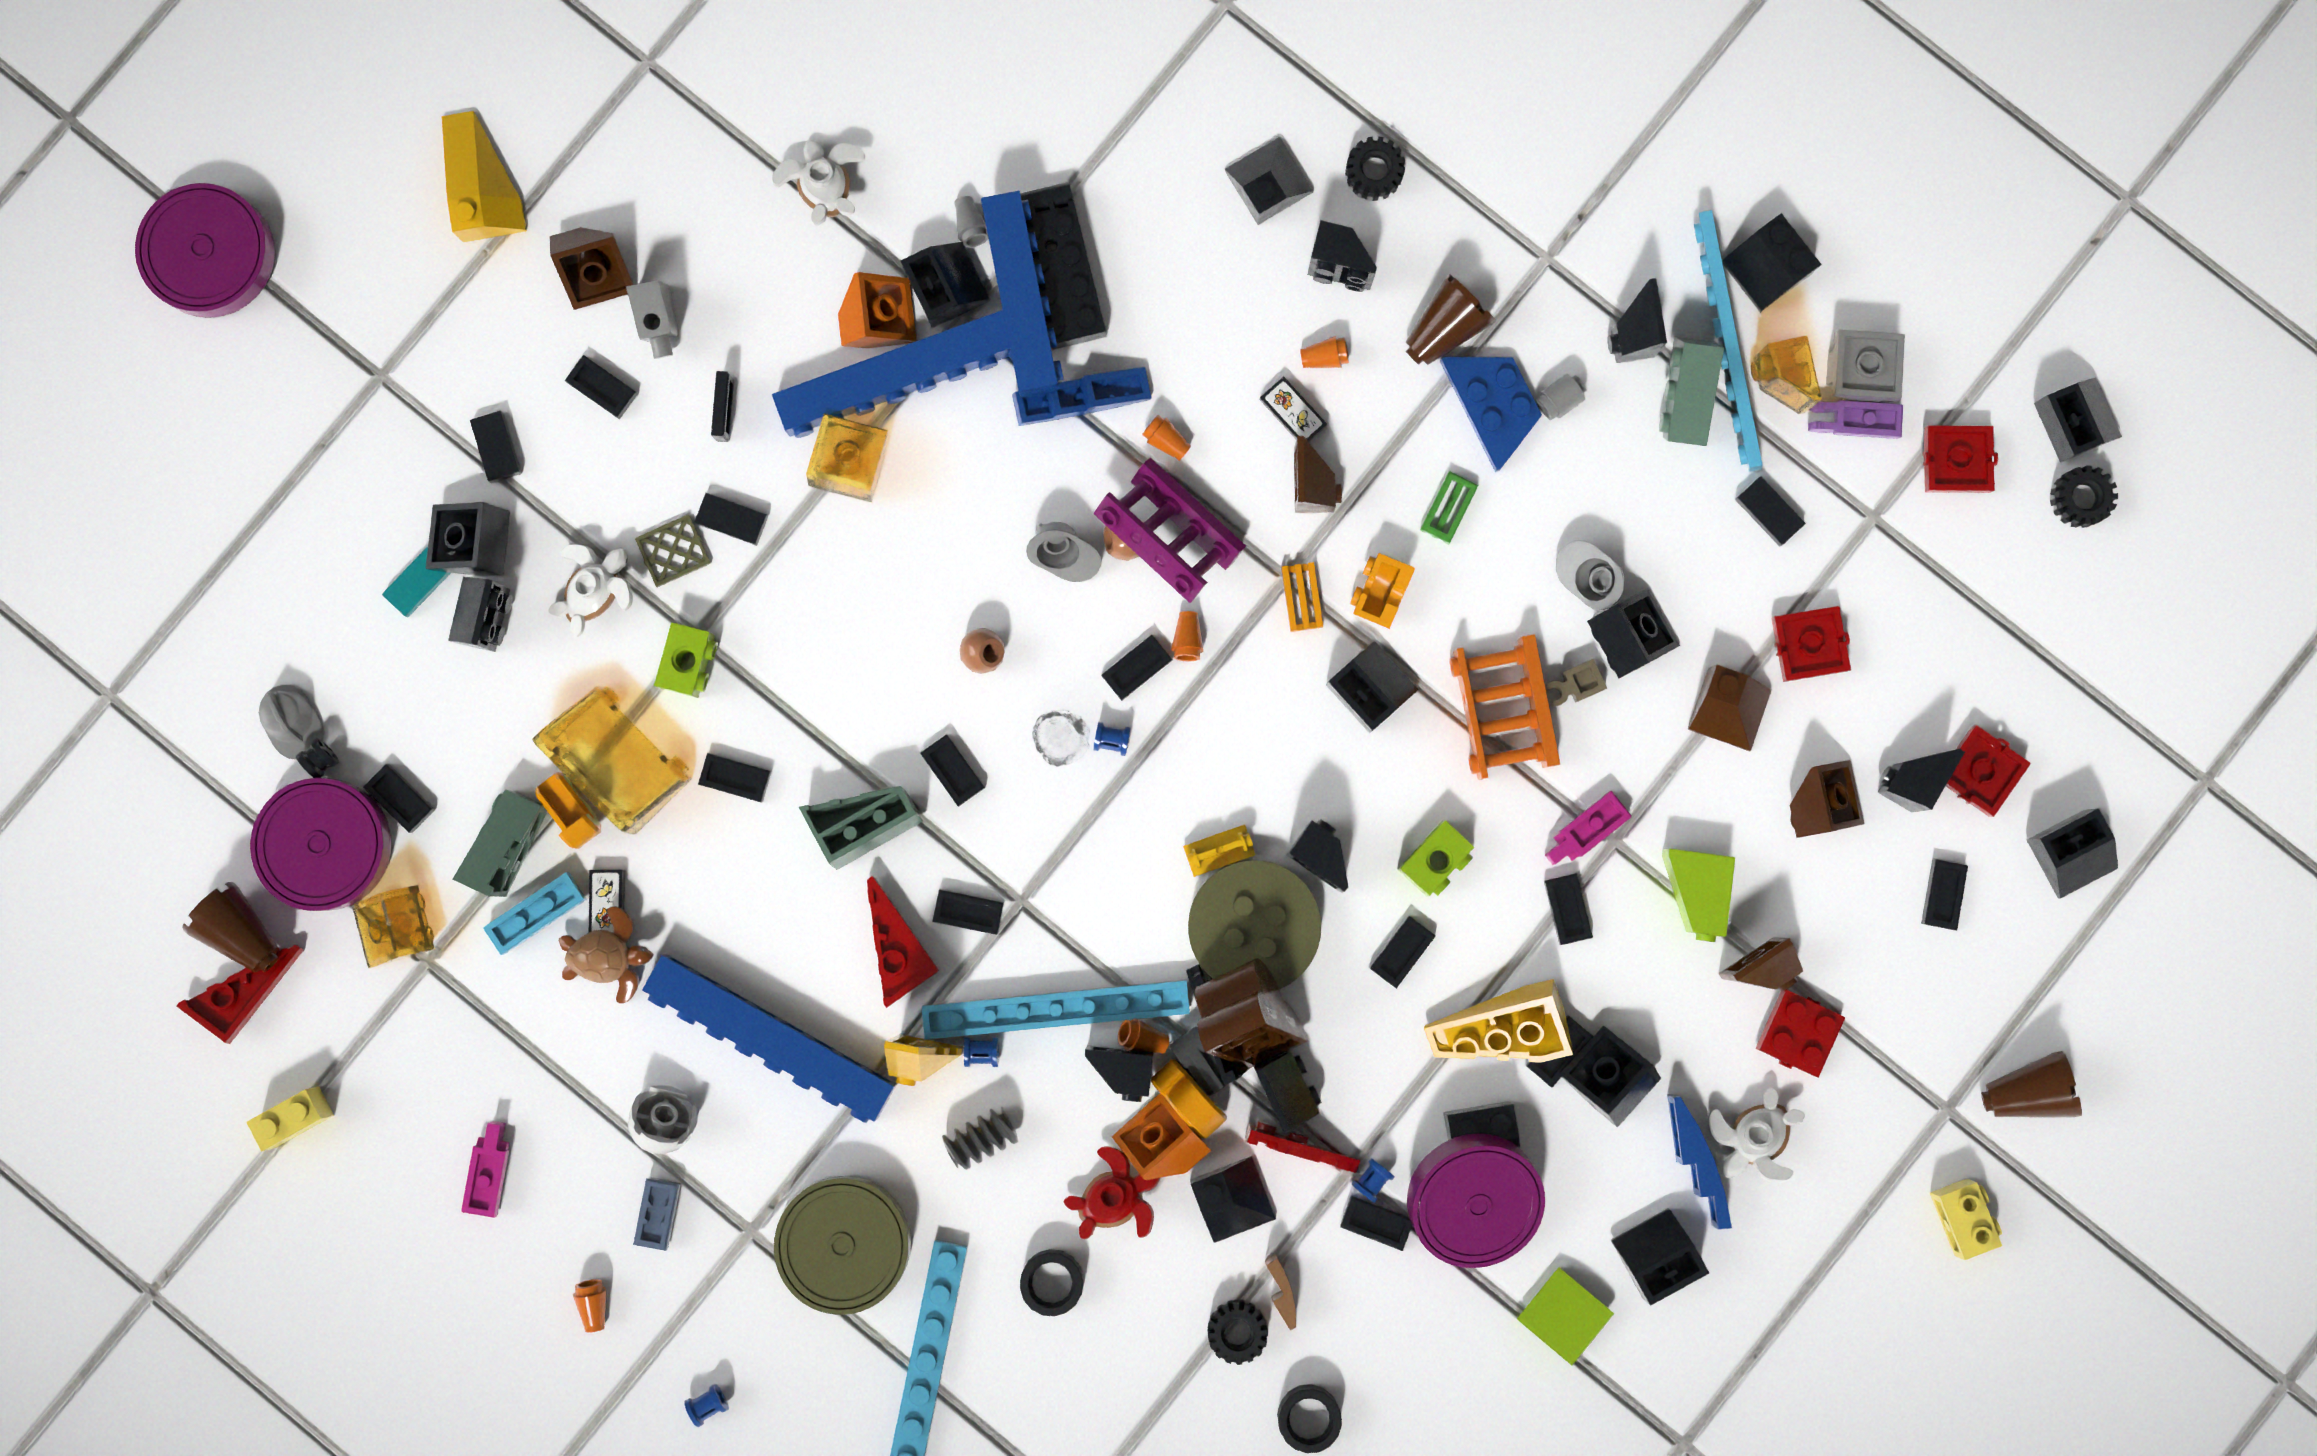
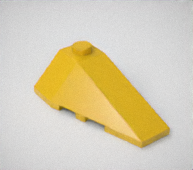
M468 111L441 116L447 204L452 232L463 243L526 232L522 200L493 149V145L475 112Z
M1554 979L1522 986L1424 1025V1031L1434 1057L1475 1059L1477 1056L1497 1057V1060L1509 1061V1058L1529 1059V1062L1541 1063L1573 1055L1564 1006Z
M899 1034L886 1040L884 1044L888 1075L897 1077L896 1083L915 1086L916 1081H924L964 1054V1046Z

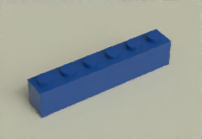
M1020 190L981 198L1020 398L1059 390L1058 381L1064 380L1060 360L1053 361L1051 349L1057 348L1054 328L1047 329L1045 316L1051 315L1048 297L1040 296L1038 284L1045 283L1041 264L1034 265L1032 252H1037L1038 247L1035 232L1028 233L1026 220L1032 219L1029 201L1021 200Z

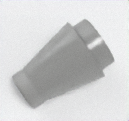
M963 196L956 199L954 206L956 209L958 239L963 242L965 247H977L984 244L988 240L986 223L975 206L973 198L971 196Z

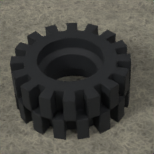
M1373 136L1367 137L1366 142L1359 141L1356 148L1353 147L1350 151L1345 169V176L1348 177L1347 183L1348 186H1353L1352 191L1356 195L1358 192L1361 193V198L1367 200L1368 196L1372 197V201H1378L1379 197H1383L1384 200L1389 197L1391 192L1394 194L1398 186L1401 185L1406 168L1404 167L1405 157H1401L1402 150L1399 146L1397 148L1393 147L1394 142L1390 139L1386 143L1383 141L1384 137L1378 136L1377 140H1373ZM1374 157L1382 159L1388 168L1386 176L1379 180L1368 178L1363 172V164L1366 160Z
M2086 465L2082 468L2080 466L2061 475V478L2055 481L2054 485L2056 487L2051 489L2050 495L2055 496L2054 499L2050 500L2051 506H2057V510L2053 511L2056 516L2062 515L2063 518L2060 521L2064 524L2071 522L2070 527L2075 528L2079 526L2085 528L2102 522V520L2111 515L2110 511L2115 510L2117 506L2113 501L2118 499V493H2113L2112 490L2117 488L2116 482L2110 484L2108 481L2112 476L2109 473L2102 475L2103 469L2099 467L2092 469L2091 465ZM2078 485H2086L2093 490L2095 502L2090 509H2083L2075 504L2073 491Z
M1240 1299L1238 1302L1229 1300L1227 1304L1219 1305L1217 1310L1211 1314L1207 1326L1208 1340L1211 1349L1214 1350L1215 1355L1219 1359L1223 1358L1229 1364L1235 1362L1237 1365H1243L1242 1362L1248 1361L1250 1363L1254 1361V1357H1259L1262 1354V1349L1267 1345L1268 1328L1263 1313L1254 1304L1245 1303L1244 1300ZM1235 1319L1245 1321L1251 1329L1249 1339L1240 1345L1230 1343L1224 1334L1226 1325Z

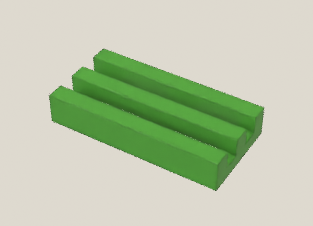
M1449 471L1420 531L1428 533L1449 545L1479 485ZM1451 482H1456L1457 485L1436 528L1431 527L1430 524ZM1463 486L1469 488V491L1446 534L1442 532V529Z

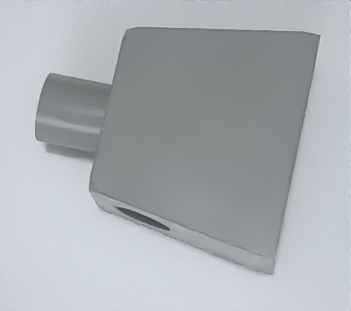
M656 280L626 286L639 339L650 342L654 359L673 356L670 338L678 336V328L669 285ZM659 317L660 325L658 328L653 329V321Z

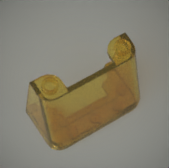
M597 685L542 728L532 738V741L619 830L636 835L692 780L686 773L690 768L677 755L672 759L665 755L620 710L621 707L617 702L621 698L608 685L604 688Z

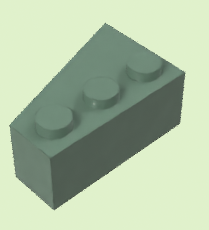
M1674 337L1670 359V376L1665 387L1666 410L1665 413L1662 412L1659 422V432H1663L1662 437L1668 442L1707 446L1724 347L1713 341Z
M902 786L862 793L860 796L846 799L829 800V802L812 806L804 805L798 807L828 864L836 870L923 822L911 797Z
M505 789L503 794L500 793L494 800L489 818L481 828L476 840L452 879L488 897H507L547 813V810L541 803L516 791Z

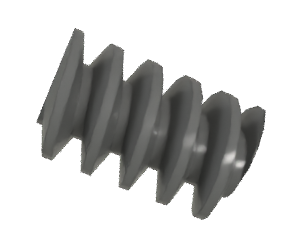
M1002 1106V1114L1000 1115L992 1108L989 1109V1121L978 1115V1127L976 1128L969 1121L966 1122L967 1133L965 1134L955 1128V1139L953 1141L945 1134L942 1135L944 1146L958 1169V1164L965 1170L970 1169V1157L976 1163H981L983 1161L982 1151L987 1156L992 1157L994 1155V1145L1003 1151L1006 1149L1005 1138L1013 1144L1018 1142L1016 1130Z

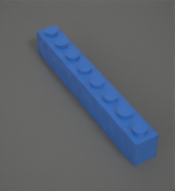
M1003 310L771 394L785 432L789 437L795 435V438H802L814 432L813 428L824 424H826V427L838 425L845 421L844 417L856 413L857 416L871 413L875 410V406L881 403L895 404L906 399L905 395L918 390V393H925L937 387L936 383L948 379L949 382H955L965 378L967 372L979 368L980 371H985L997 366V361L1007 357H1010L1012 360Z
M661 955L642 991L649 994L647 1000L664 1009L667 1005L678 1011L676 1016L691 1025H694L697 1021L707 1027L705 1033L719 1041L727 1038L736 1044L734 1049L750 1058L753 1054L765 1060L763 1065L769 1070L778 1074L782 1070L794 1076L792 1082L806 1090H810L811 1087L823 1093L821 1098L836 1107L840 1103L852 1109L850 1115L864 1123H867L869 1119L873 1122L878 1120L898 1085L670 955Z

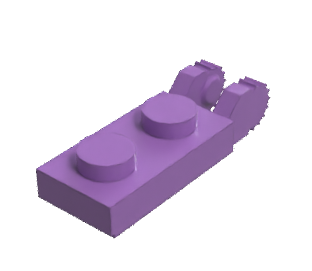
M1838 400L1836 402L1814 401L1809 403L1810 412H1834V422L1808 423L1809 432L1886 439H1900L1902 437V404Z

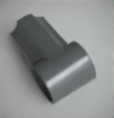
M1197 1026L1169 1044L1184 1069L1189 1070L1194 1080L1208 1096L1215 1094L1226 1086L1222 1081L1215 1057L1205 1053Z

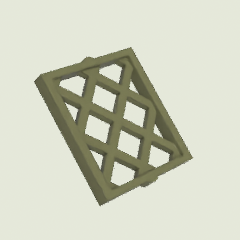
M689 514L635 538L643 556L644 564L647 566L657 588L711 564L702 544V538L698 535ZM681 524L678 533L668 530ZM686 524L690 525L693 531V539L682 535ZM660 533L657 542L647 539ZM665 533L676 537L672 548L661 544ZM680 539L691 543L687 554L676 550ZM644 543L655 546L651 557L646 555L643 548ZM695 544L701 549L702 559L691 556ZM659 548L670 552L666 563L655 559ZM674 554L685 558L681 569L670 565ZM689 559L698 562V564L686 569ZM653 563L664 567L660 578L656 577L653 571ZM668 569L678 572L665 578Z

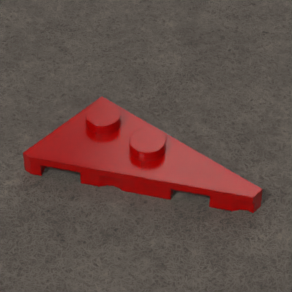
M871 876L867 879V894L871 908L872 929L878 957V970L881 977L883 1004L888 1008L940 970L876 878Z
M297 944L290 948H283L277 953L278 961L268 971L263 972L260 970L253 972L244 968L229 976L224 982L215 983L207 987V991L189 1000L184 999L180 1001L176 1007L224 1043L231 1044L304 949Z
M1258 1121L1256 1126L1248 1125L1245 1139L1249 1144L1257 1146L1258 1142L1266 1144V1147L1281 1153L1317 1163L1323 1162L1342 1170L1357 1172L1360 1163L1359 1159L1307 1143L1309 1139L1307 1136L1292 1131L1289 1132L1288 1136L1275 1133L1276 1126Z

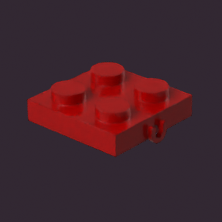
M1928 425L1924 428V452L1922 455L1924 456L1925 493H1991L1995 491L1994 466L1998 464V453L1994 452V426Z
M1839 606L1771 618L1776 641L1774 646L1777 647L1776 656L1779 657L1783 682L1851 671L1847 645L1850 644V637L1847 631L1844 632Z
M1973 725L1956 748L1963 750L1965 753L1946 787L1957 794V798L1965 800L1966 804L1973 805L1988 817H1994L2031 763L2010 749L2008 741L2003 738L1996 739L1978 725Z
M1786 989L1780 992L1755 1049L1778 1059V1064L1789 1069L1794 1067L1813 1077L1819 1078L1846 1017L1821 1006V1002L1813 1000L1811 997L1806 999Z

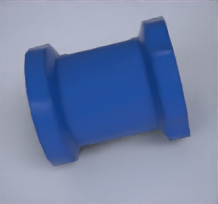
M1098 722L1093 751L1105 749L1120 752L1121 756H1126L1131 728L1125 727L1123 730L1104 726L1103 722Z
M965 1037L964 1067H970L971 1064H991L992 1067H998V1037H993L992 1041H972L970 1037Z
M1371 1158L1368 1161L1370 1166L1359 1180H1354L1351 1185L1375 1203L1378 1200L1376 1195L1388 1180L1392 1181L1395 1176Z
M717 1384L711 1385L709 1391L697 1398H688L684 1401V1406L690 1420L698 1428L709 1417L718 1412L723 1413L729 1410L724 1393Z

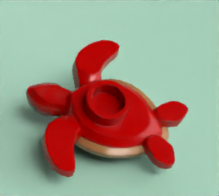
M1110 1146L1099 1148L1097 1154L1109 1164L1112 1171L1095 1177L1088 1184L1082 1197L1072 1195L1066 1197L1063 1201L1068 1209L1078 1211L1079 1218L1083 1221L1079 1226L1080 1238H1090L1096 1227H1118L1128 1222L1133 1216L1136 1219L1138 1237H1147L1153 1227L1154 1211L1152 1206L1143 1200V1193H1147L1156 1187L1160 1178L1145 1180L1139 1173L1137 1176L1132 1177L1130 1175L1129 1160L1122 1151Z

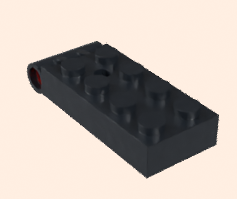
M1069 182L1020 193L1022 201H1029L1032 219L1026 220L1028 233L1035 232L1038 251L1032 252L1034 265L1041 264L1045 283L1038 284L1040 296L1048 297L1051 312L1050 316H1045L1047 329L1054 328L1057 348H1052L1051 350L1107 337ZM1054 243L1057 245V248L1054 251H1048L1046 246Z

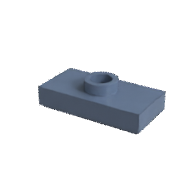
M651 1177L646 1178L633 1245L663 1251L668 1250L681 1183Z

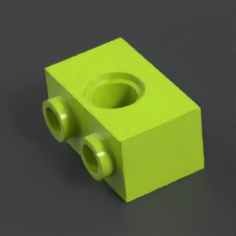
M671 622L654 686L663 690L699 698L700 692H705L709 680V673H705L708 661H713L717 652L718 642L714 641L715 635L708 631ZM687 653H693L695 656L694 666L688 670H683L681 667L682 657Z
M1444 820L1439 823L1397 870L1425 896H1430L1433 892L1438 896L1450 884L1451 881L1447 877L1455 868L1461 871L1473 859V856L1469 853L1475 847ZM1435 851H1440L1446 856L1447 863L1442 870H1436L1430 864V856Z

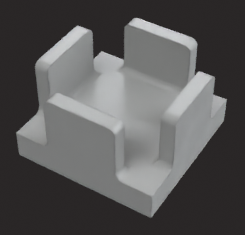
M1843 329L1836 331L1835 347L1827 357L1826 386H1833L1832 397H1841L1845 401L1874 403L1880 401L1898 402L1901 400L1905 334Z

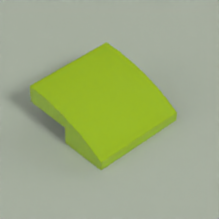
M1558 1267L1518 1316L1517 1320L1573 1366L1615 1313Z

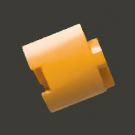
M1378 553L1376 558L1370 556L1362 573L1368 576L1363 588L1356 587L1350 605L1355 606L1353 614L1390 629L1415 568L1381 553Z

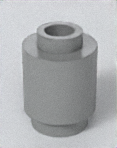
M1566 373L1541 391V396L1536 399V403L1549 420H1553L1555 417L1561 418L1585 401L1584 392L1587 389L1577 375L1571 377Z

